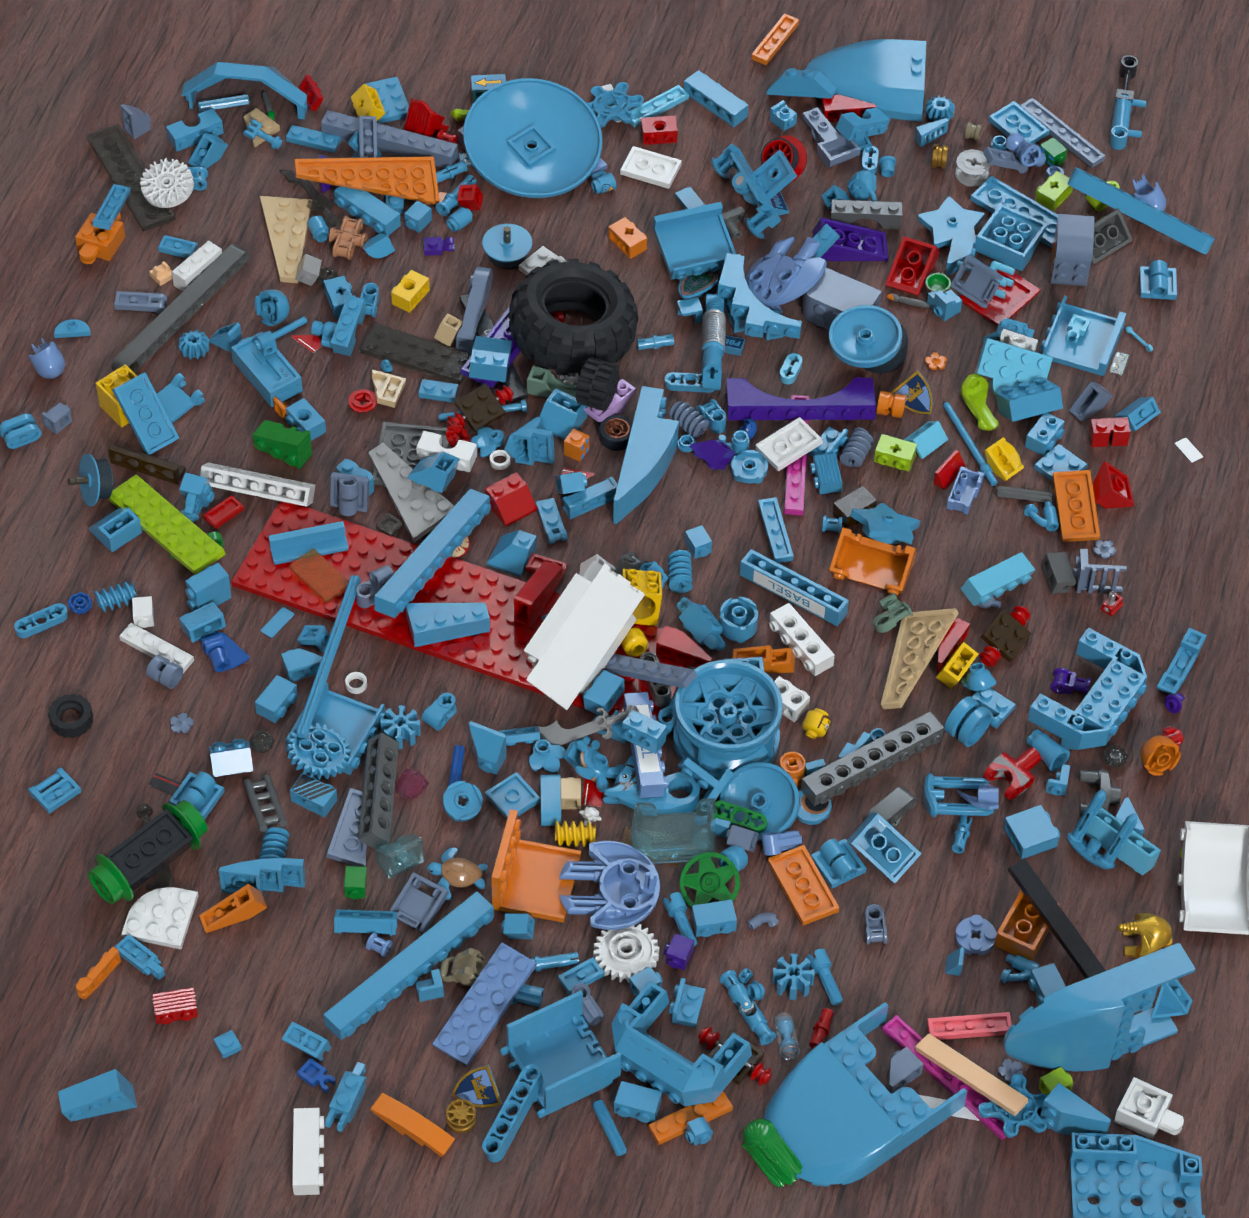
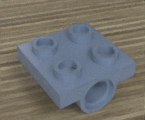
M332 472L330 506L339 507V513L344 516L355 515L357 511L367 512L369 508V478Z

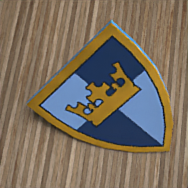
M919 370L891 392L892 396L896 393L906 395L905 408L920 414L932 413V392Z
M489 1065L475 1068L466 1073L456 1084L452 1096L456 1099L467 1100L475 1107L484 1108L503 1104Z

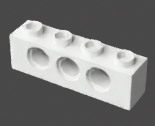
M790 603L770 613L769 626L771 630L780 636L781 641L785 645L792 648L795 657L803 662L807 671L816 676L834 665V653Z

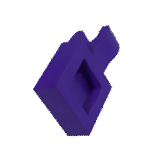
M442 237L424 238L425 256L442 255V251H455L453 237H448L444 241H442Z

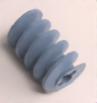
M682 401L676 402L670 409L669 417L679 421V426L693 438L700 437L709 426V421L704 420L703 415L699 416V412L695 411L694 407H690L688 402L683 404Z
M860 427L854 429L845 449L840 455V462L848 467H860L863 464L868 451L874 443L873 437L867 430Z

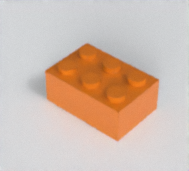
M1022 890L999 928L994 946L1015 956L1018 954L1033 961L1050 929Z

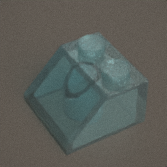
M411 833L376 850L377 863L388 879L424 862L421 837Z

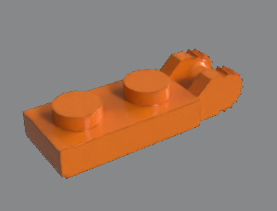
M112 947L108 952H105L99 963L88 971L87 976L79 979L75 986L78 997L84 1000L87 999L121 962L118 949Z

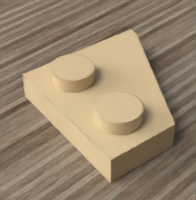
M257 108L243 116L246 127L254 119L262 124L260 130L264 131V133L272 136L280 131V125ZM256 135L254 140H252L253 146L257 147L265 140Z
M372 370L371 377L377 403L395 408L405 387L406 378Z

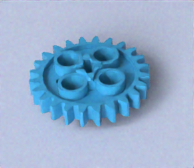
M319 723L316 724V727H313L311 724L307 737L301 739L296 735L297 728L294 733H291L287 742V758L292 759L291 765L297 764L296 770L303 769V775L309 772L310 778L315 774L318 779L322 775L328 779L330 774L336 777L337 773L341 774L343 769H346L351 750L348 749L350 744L345 743L346 737L340 738L341 732L334 733V727L328 730L327 724L323 728L320 727Z

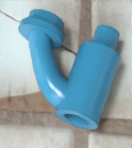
M1048 501L1044 504V519L1037 514L1038 509L1034 504L1025 506V516L1031 517L1038 525L1046 527L1048 531H1056L1059 528L1056 508L1052 506V502Z
M1008 954L1005 961L1011 963L1012 968L1022 973L1011 974L1012 970L1004 969L1000 980L1004 984L1007 981L1030 979L1031 970L1039 968L1040 964L1018 954L1016 957Z

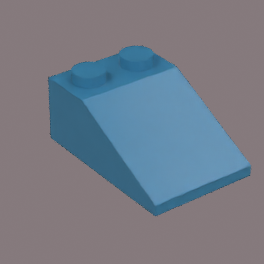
M476 336L471 355L469 377L506 382L512 341Z
M874 811L847 840L850 845L893 883H896L922 854L882 816Z
M1060 1083L1045 1098L1040 1115L1047 1122L1048 1129L1070 1136L1072 1132L1107 1134L1111 1119Z

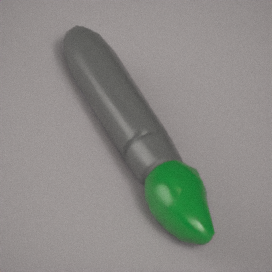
M264 91L262 98L267 116L274 121L275 113L273 112L269 95Z

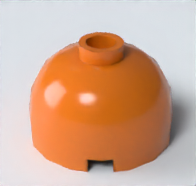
M1162 735L1154 736L1147 740L1140 751L1142 764L1154 776L1163 775V771L1167 769L1171 771L1181 757L1179 746L1172 739Z

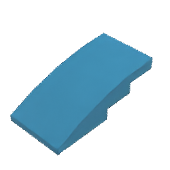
M258 859L219 868L222 893L233 894L247 884L255 887L262 894L263 890L283 892L284 886L305 888L306 884L304 859Z

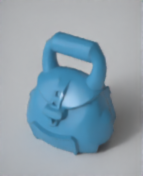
M861 170L856 172L847 182L849 193L856 201H867L870 197H872L870 201H877L875 195L877 176L871 171Z

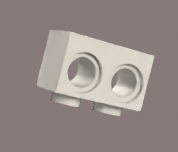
M779 676L774 682L781 693L782 714L796 722L809 708L810 696L805 691L793 686L790 681L784 680Z

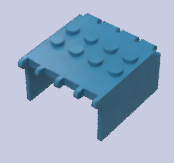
M581 990L506 1025L507 1046L503 1047L500 1053L502 1056L509 1053L514 1062L508 1065L510 1070L518 1068L521 1073L526 1065L535 1064L539 1067L544 1078L543 1085L534 1102L538 1101L542 1110L537 1112L539 1118L613 1084V1080L621 1076V1054L617 1053L607 1057L603 1048L599 1046L595 1035L589 1030L590 1027L583 1016H580L583 1015V993ZM531 1075L528 1079H534L537 1075Z

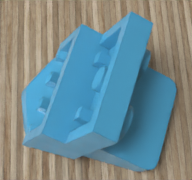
M536 417L509 436L504 450L511 458L515 459V463L533 466L534 462L538 461L553 464L555 460L553 431L544 430L543 418Z

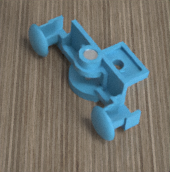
M730 144L718 158L711 159L712 167L723 178H730L728 170L732 167L737 170L738 173L732 180L735 191L743 195L749 204L758 207L756 208L758 213L751 219L746 218V225L754 236L763 239L765 238L763 230L768 226L773 228L782 221L770 199L794 180L797 175L784 153L780 150L753 172L741 150L735 145ZM778 171L776 177L773 178L774 172Z

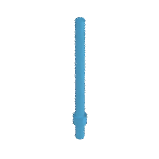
M944 403L945 411L980 466V472L984 473V477L988 479L991 486H995L998 482L992 473L991 466L986 464L950 403Z

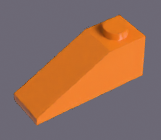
M247 884L200 914L199 917L205 932L209 933L250 919L265 910L267 906L261 891Z

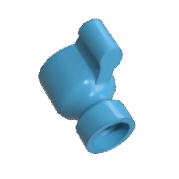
M314 321L311 333L317 336L322 335V346L332 348L331 340L337 323L328 321L323 324L321 321Z

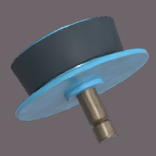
M500 224L492 227L485 233L482 245L485 253L494 265L501 268H513L525 261L527 254L532 248V238L527 230L518 225Z
M91 454L83 455L79 466V477L68 478V485H80L83 500L88 506L96 505L98 499H109L113 490V474L109 462L105 458L95 460Z

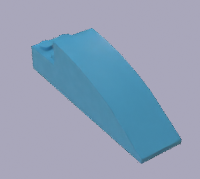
M645 386L641 388L614 497V524L619 523L649 496L665 474L675 454L678 444L679 421L665 419L666 409L663 408L666 406L667 398L664 397V389Z

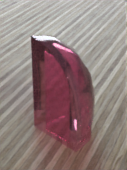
M405 769L399 777L395 789L401 797L415 799L423 793L429 782L418 770Z

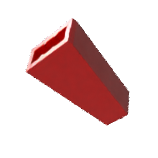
M546 560L514 597L515 622L532 628L563 579V567Z

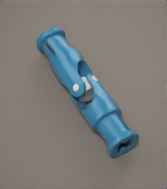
M729 970L723 973L719 978L720 983L725 985L729 997L738 1006L739 1012L747 1025L758 1036L760 1045L771 1043L776 1038V1033L768 1027L767 1020L757 1004L752 999L750 1001L749 993L744 984L740 983L737 979L736 972ZM754 1009L757 1010V1012H756L754 1015H752V1016H747V1015H751V1014L753 1013Z

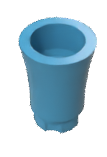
M1039 729L1033 731L1026 740V743L1031 748L1033 747L1039 752L1041 760L1051 772L1062 768V764L1065 765L1070 757L1069 750L1056 743Z

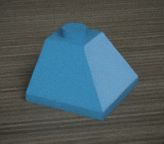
M521 530L502 535L487 561V565L522 577L531 554H535L537 550V536Z

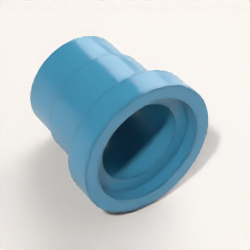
M883 156L879 159V166L881 167V175L883 177H892L894 175L895 157Z

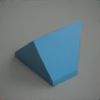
M1177 979L1162 985L1151 1019L1188 1014L1193 1000Z

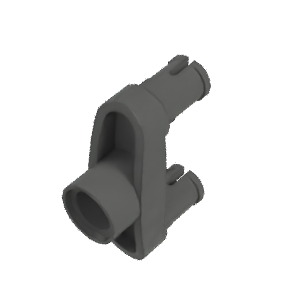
M1080 770L1079 782L1097 783L1099 791L1104 790L1106 792V800L1102 805L1103 809L1108 811L1109 804H1120L1121 787L1110 785L1107 770ZM1080 803L1079 816L1084 814L1089 804Z

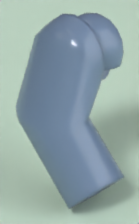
M773 912L760 913L749 920L747 925L751 930L766 922L770 927H774L779 923V920Z

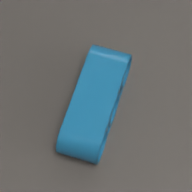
M541 775V826H555L556 821L561 826V776Z

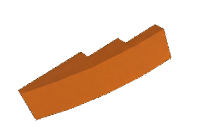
M384 1093L378 1097L370 1108V1111L401 1135H408L421 1146L425 1144L440 1157L446 1153L455 1138L418 1112Z

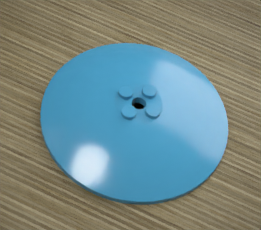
M523 78L500 83L484 92L473 103L465 119L463 140L465 151L471 164L490 184L516 196L547 198L569 192L582 184L591 175L601 155L602 132L593 110L576 93L551 81ZM534 144L536 147L531 149L527 145Z

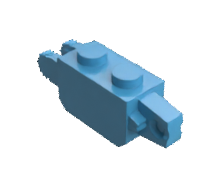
M683 597L676 605L681 613L679 619L683 622V627L691 632L694 641L699 642L700 645L704 644L713 650H723L725 648V641L720 636L723 626L706 605L693 603L688 598Z
M357 1062L353 1072L345 1071L329 1105L330 1111L325 1121V1127L330 1128L334 1119L337 1118L340 1119L337 1130L342 1132L347 1122L350 1123L366 1089L365 1064Z

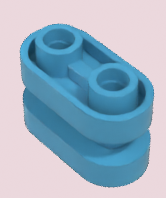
M22 414L6 420L0 425V434L10 449L34 442L42 434L31 414Z

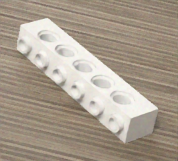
M206 463L201 466L200 476L207 478L211 487L302 506H308L313 503L314 484L213 463Z

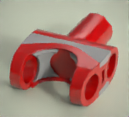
M1029 747L1016 759L1004 752L989 765L983 778L989 782L995 779H1005L1008 781L1010 786L1005 791L1004 796L1008 800H1012L1026 791L1035 781V776L1029 770L1041 761V756L1033 747Z

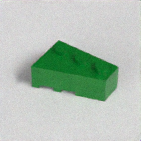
M264 420L252 434L254 447L298 469L312 455L311 436L308 430L300 432L297 431L296 427L288 429L284 428L283 424Z

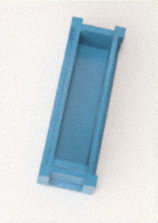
M611 476L609 479L606 478L605 481L568 497L565 496L563 497V510L569 519H572L614 500L618 484Z
M336 909L334 933L354 932L396 935L398 912Z

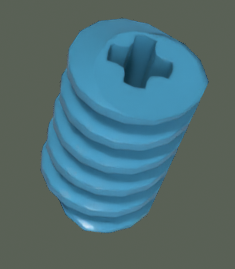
M686 550L674 551L667 559L668 585L676 593H686L693 587L691 572L692 556Z
M130 580V586L127 582H123V588L116 584L115 590L112 586H108V592L104 588H101L100 594L96 590L94 591L97 605L104 613H106L107 606L114 610V604L121 608L122 602L129 606V600L131 599L132 601V598H137L132 580Z
M279 827L268 828L264 832L259 859L285 858L286 845L289 838L288 831Z

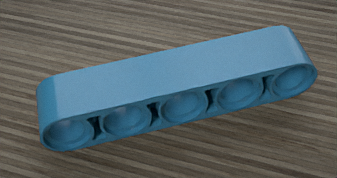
M528 1064L522 1069L483 1141V1151L491 1162L495 1163L503 1159L543 1085L544 1078L539 1067L535 1064ZM531 1075H537L534 1079H528ZM524 1092L527 1093L526 1096H524V1097H519V1095H520L521 1093H524ZM517 1111L515 1115H509L510 1112ZM502 1129H508L503 1134L499 1133ZM498 1147L496 1151L489 1152L491 1148Z

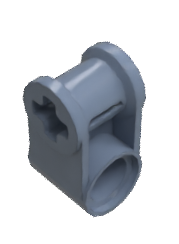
M877 904L869 905L866 908L864 917L866 945H870L871 942L887 944V928L883 908Z

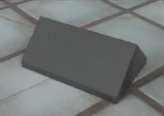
M1120 209L1114 210L1094 223V244L1091 264L1097 263L1133 240Z

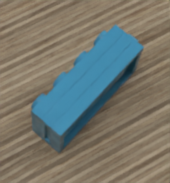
M260 332L252 337H246L239 341L238 344L232 346V360L267 403L274 407V397L285 401L303 391L302 378L278 349L277 352L263 356L260 350L257 351L254 340H256L257 335L263 333Z

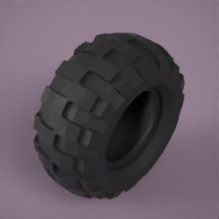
M568 259L567 262L561 263L558 260L547 262L543 268L537 266L525 276L512 294L508 314L512 337L521 353L528 360L534 359L536 366L539 368L556 370L557 375L568 376V373H578L579 376L584 364L590 357L613 364L618 363L629 351L631 344L635 340L639 319L638 309L629 287L625 282H621L618 278L619 275L612 270L605 271L600 268V264L591 261L589 264L579 262V259ZM565 309L577 310L590 315L597 322L586 326L567 325L556 320L550 314Z

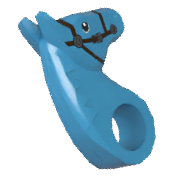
M631 756L617 776L614 787L604 790V795L607 797H604L603 800L605 804H624L634 810L652 815L667 817L685 816L691 814L698 807L700 786L692 776L688 777L681 772H677L667 776L668 788L664 789L663 797L640 798L633 757ZM675 790H684L690 795L686 798H675L670 793Z

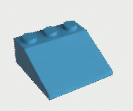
M1000 204L977 235L976 252L1023 271L1038 246L1048 224Z

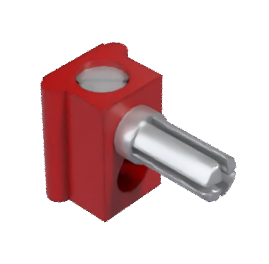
M1111 591L1107 600L1100 607L1101 611L1112 617L1123 606V598L1116 594V592Z

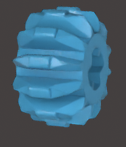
M938 95L937 98L932 97L927 102L925 113L930 121H938L944 118L950 120L954 116L955 106L951 99H946V96L941 98Z
M198 329L195 332L190 330L189 333L183 332V337H179V351L184 357L189 356L190 360L195 357L199 359V356L205 357V354L209 352V339L204 332L200 333Z

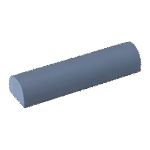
M359 116V158H377L376 116Z

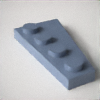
M350 788L326 857L352 866L365 867L367 845L358 840L363 792Z

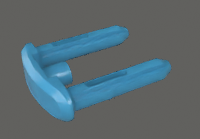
M929 773L925 778L923 789L925 808L928 814L934 818L937 814L991 815L994 813V809L979 808L971 804L938 803L937 801H944V790L934 789H978L981 785L985 783L990 784V782L984 778L940 777Z
M1100 790L1095 793L1072 833H1068L1067 837L1070 845L1080 856L1091 864L1108 870L1115 867L1114 861L1135 828L1138 817L1133 813L1127 816L1106 853L1100 855L1098 853L1102 845L1100 841L1091 838L1087 845V841L1083 839L1106 800V792Z

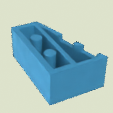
M116 1069L58 1091L62 1114L71 1122L137 1107L133 1085Z

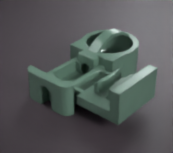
M892 593L879 601L885 612L876 616L873 624L877 632L884 633L897 626L896 623L909 615L913 616V613L905 601L901 603L895 593Z

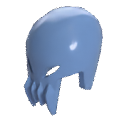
M1143 174L1142 180H1137V183L1132 179L1136 192L1132 196L1162 211L1165 210L1166 198L1158 182L1155 183V188H1152Z
M41 338L43 345L40 344L41 348L38 346L37 349L32 344L35 355L30 354L28 357L38 375L42 378L54 379L63 373L66 365L65 359L54 342H50L48 346L43 338Z

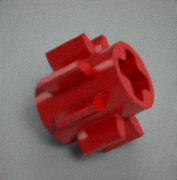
M1171 726L1162 729L1163 733L1161 735L1172 739L1180 749V744L1184 741L1182 732Z

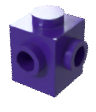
M675 933L671 943H667L664 949L666 964L675 969L685 970L694 951V940Z

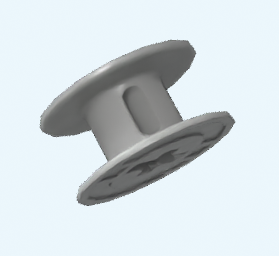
M972 149L959 154L956 162L955 176L961 184L976 187L981 186L989 179L988 170L991 164L987 162V158L982 151Z

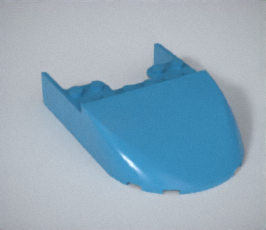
M1177 943L1064 987L1044 997V1003L1035 1009L1031 1006L1019 1016L1021 1021L1016 1026L1011 1025L1006 1032L1003 1047L1010 1057L1041 1068L1056 1070L1062 1067L1064 1071L1072 1072L1107 1069L1110 1066L1111 1059L1117 1060L1123 1054L1137 1052L1143 1046L1177 1033L1178 1029L1171 1017L1151 1019L1154 1008H1151L1153 1006L1152 1003L1155 1000L1159 986L1195 972V967L1181 944ZM1140 1010H1141V1011H1144V1012H1141V1013H1139V1014L1134 1015L1135 1012H1138V1011H1140Z
M886 1002L826 1043L821 1042L810 1051L780 1084L767 1105L764 1119L772 1122L803 1167L801 1174H796L798 1180L801 1178L812 1182V1185L827 1187L832 1184L846 1185L860 1180L965 1106L967 1095L965 1088L938 1107L932 1109L912 1088L902 1087L891 1094L865 1066L876 1055L874 1045L865 1035L886 1021L888 1004Z

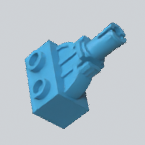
M185 472L179 489L186 501L185 508L181 513L194 522L199 519L198 514L202 507L208 508L209 503L214 499L215 493L207 478Z

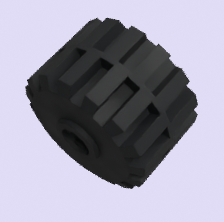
M590 357L584 364L577 382V403L601 411L607 410L614 398L619 381L618 365Z

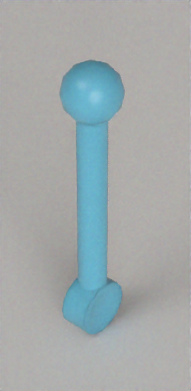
M1126 327V332L1132 334L1146 347L1148 352L1153 351L1152 345H1148L1133 331L1132 327Z

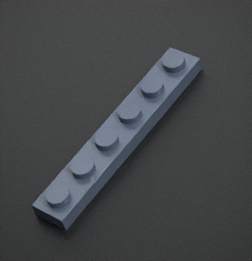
M1034 98L1020 105L1047 127L1052 137L1091 168L1105 160V155Z
M613 654L603 669L612 674L685 689L697 677L693 669Z

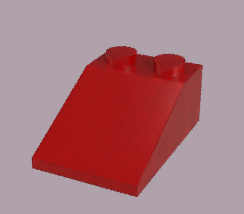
M903 236L885 286L919 296L925 285L926 278L932 273L939 256L937 246Z

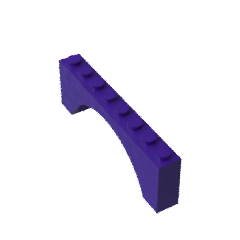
M726 378L728 420H745L750 418L753 420H796L799 417L802 420H875L876 401L873 378H854L848 386L837 393L809 400H793L772 396L758 390L745 378Z

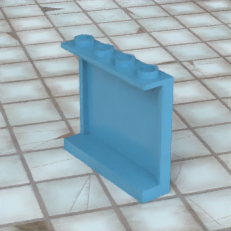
M721 202L653 217L652 228L671 280L676 278L683 279L690 275L697 276L708 271H718L723 268L727 253L740 255L735 252L722 217L723 207Z
M1064 295L1062 302H1058L1056 308L1057 315L1053 314L1051 320L1052 327L1047 329L1045 336L1047 339L1042 341L1040 350L1043 351L1042 354L1053 357V362L1105 376L1125 325L1127 313L1119 312L1117 318L1066 304L1067 296ZM1073 314L1091 320L1084 337L1079 335L1077 343H1074V337H1069L1066 340L1069 332L1067 327Z
M325 683L311 724L313 727H316V724L319 723L322 728L327 724L328 730L334 727V733L341 732L340 738L346 737L345 743L350 744L348 749L351 750L347 767L342 771L343 773L351 775L352 771L358 768L362 754L367 752L368 740L377 735L381 718L386 719L385 705L381 704L379 709L329 691L328 683ZM303 711L285 739L286 749L291 733H294L295 729L298 728Z

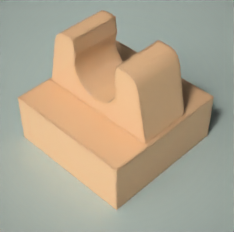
M165 261L159 266H154L149 271L150 276L160 286L173 279L172 270Z

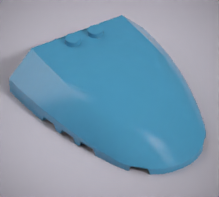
M879 39L855 42L817 56L806 67V69L826 73L837 87L834 95H842L876 104V107L889 118L922 121L926 41Z

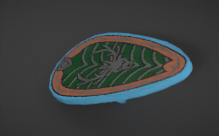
M704 272L697 276H686L680 281L679 295L682 298L703 297V293L714 287L718 283L719 278L712 272Z

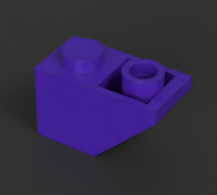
M718 440L690 445V448L694 451L693 454L699 459H704L707 462L706 465L713 470H724L736 453L723 441Z

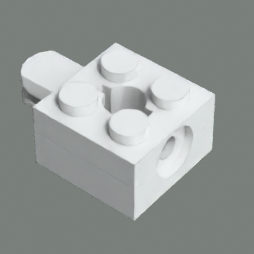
M1134 1077L1117 1109L1114 1122L1153 1140L1158 1129L1172 1135L1179 1134L1182 1130L1184 1119L1183 1116L1168 1110L1172 1094Z

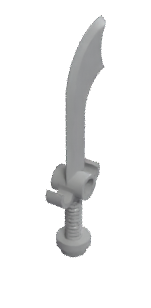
M629 705L626 707L627 711L608 717L606 710L598 708L597 711L600 714L603 713V716H598L594 721L573 729L562 728L557 720L546 727L538 726L540 737L549 741L551 745H563L603 730L607 733L602 735V737L609 739L612 736V724L626 719L632 710L637 712L639 710L636 705Z

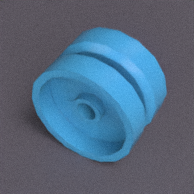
M966 697L952 710L947 718L944 730L952 737L958 736V741L964 746L971 747L986 732L992 721L993 713L984 706L979 707V703L972 697Z

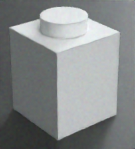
M152 596L132 598L134 625L141 628L154 626Z

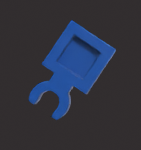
M311 1058L297 1072V1077L314 1088L319 1084L320 1089L324 1093L329 1092V1088L325 1083L336 1084L333 1076L326 1075L327 1069Z

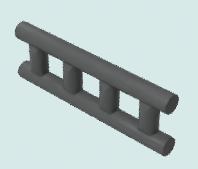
M266 774L263 776V781L252 783L250 779L244 780V786L260 831H266L267 825L279 823L281 827L286 826L287 821L271 776ZM267 788L268 791L260 794L255 793V790ZM271 800V804L259 805L261 801ZM275 811L276 815L264 818V813Z

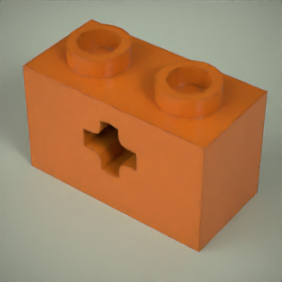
M626 217L608 226V239L629 259L647 250V236L637 229L635 224Z

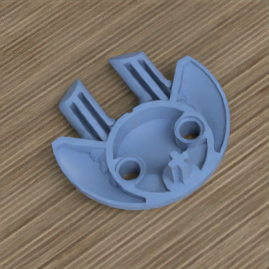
M794 237L777 241L769 254L764 259L763 257L758 259L748 271L745 279L749 289L764 306L769 307L772 311L779 309L780 314H782L783 311L779 305L788 303L806 293L823 275L827 262L819 257L813 258L820 247V243L811 237H807L798 254L793 259L785 255L793 244Z
M615 841L590 843L589 855L594 862H566L560 873V880H594V882L599 883V894H595V896L559 895L561 904L567 914L593 915L590 918V926L605 930L631 927L644 920L657 904L660 892V880L657 870L645 854L630 845Z

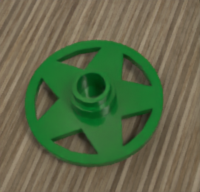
M714 852L699 854L685 865L681 873V893L691 907L693 905L709 903L713 898L719 901L732 900L734 902L740 889L738 869L729 858L722 854ZM711 857L722 859L729 865L716 868ZM700 860L699 873L687 874L690 867ZM735 875V888L733 894H731L725 884ZM685 886L697 890L695 904L688 897Z

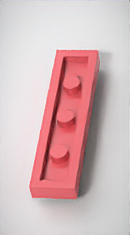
M1010 1012L927 1019L929 1034L938 1040L1005 1035L1012 1025Z

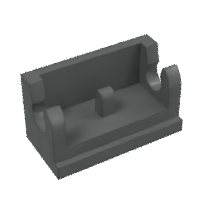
M1066 552L1046 553L1041 567L1051 595L1069 592L1070 588L1065 586H1074L1076 579Z

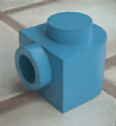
M271 331L256 336L254 345L257 351L260 350L263 356L277 352L276 340Z
M704 1117L696 1118L687 1123L685 1137L688 1143H692L695 1146L699 1143L705 1144L711 1140L713 1131Z

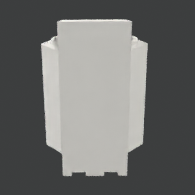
M594 560L583 577L577 573L574 575L524 649V652L528 655L527 659L534 666L526 680L566 710H568L579 693L584 695L585 691L592 687L594 679L600 675L637 620L632 613L645 595L641 590L631 586V583L620 574L613 572L606 563L601 565Z

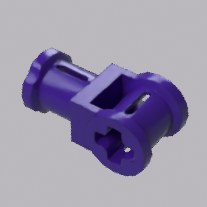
M1064 668L1054 669V680L1050 684V689L1053 692L1072 694V690L1083 692L1084 695L1088 694L1091 678L1075 677V672H1070Z

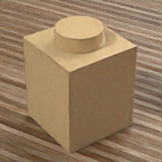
M447 313L434 338L450 347L457 337V332L460 330L463 321Z
M561 778V809H581V778Z

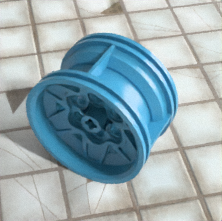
M736 660L713 661L694 669L697 677L686 689L679 687L675 698L676 723L674 725L673 743L678 759L681 761L688 757L715 779L721 770L727 768L735 772L737 769L751 763L764 762L772 764L779 749V726L783 708L781 693L773 679L758 667ZM699 726L700 734L696 731L695 727ZM756 729L761 730L757 736L754 735Z

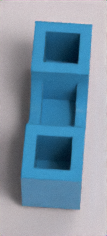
M876 107L866 109L862 118L854 112L841 114L836 129L849 141L885 133L891 119Z
M213 108L197 114V126H186L182 120L166 126L167 138L176 152L198 144L204 133L216 136L223 134L222 120Z
M347 295L331 340L333 352L351 356L356 342L355 332L357 325H362L367 311L365 299Z

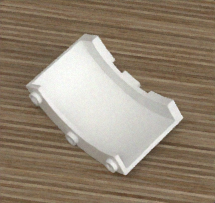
M1185 821L1184 828L1180 830V840L1183 841L1181 874H1178L1177 880L1178 886H1181L1179 922L1183 923V929L1186 931L1249 935V825Z

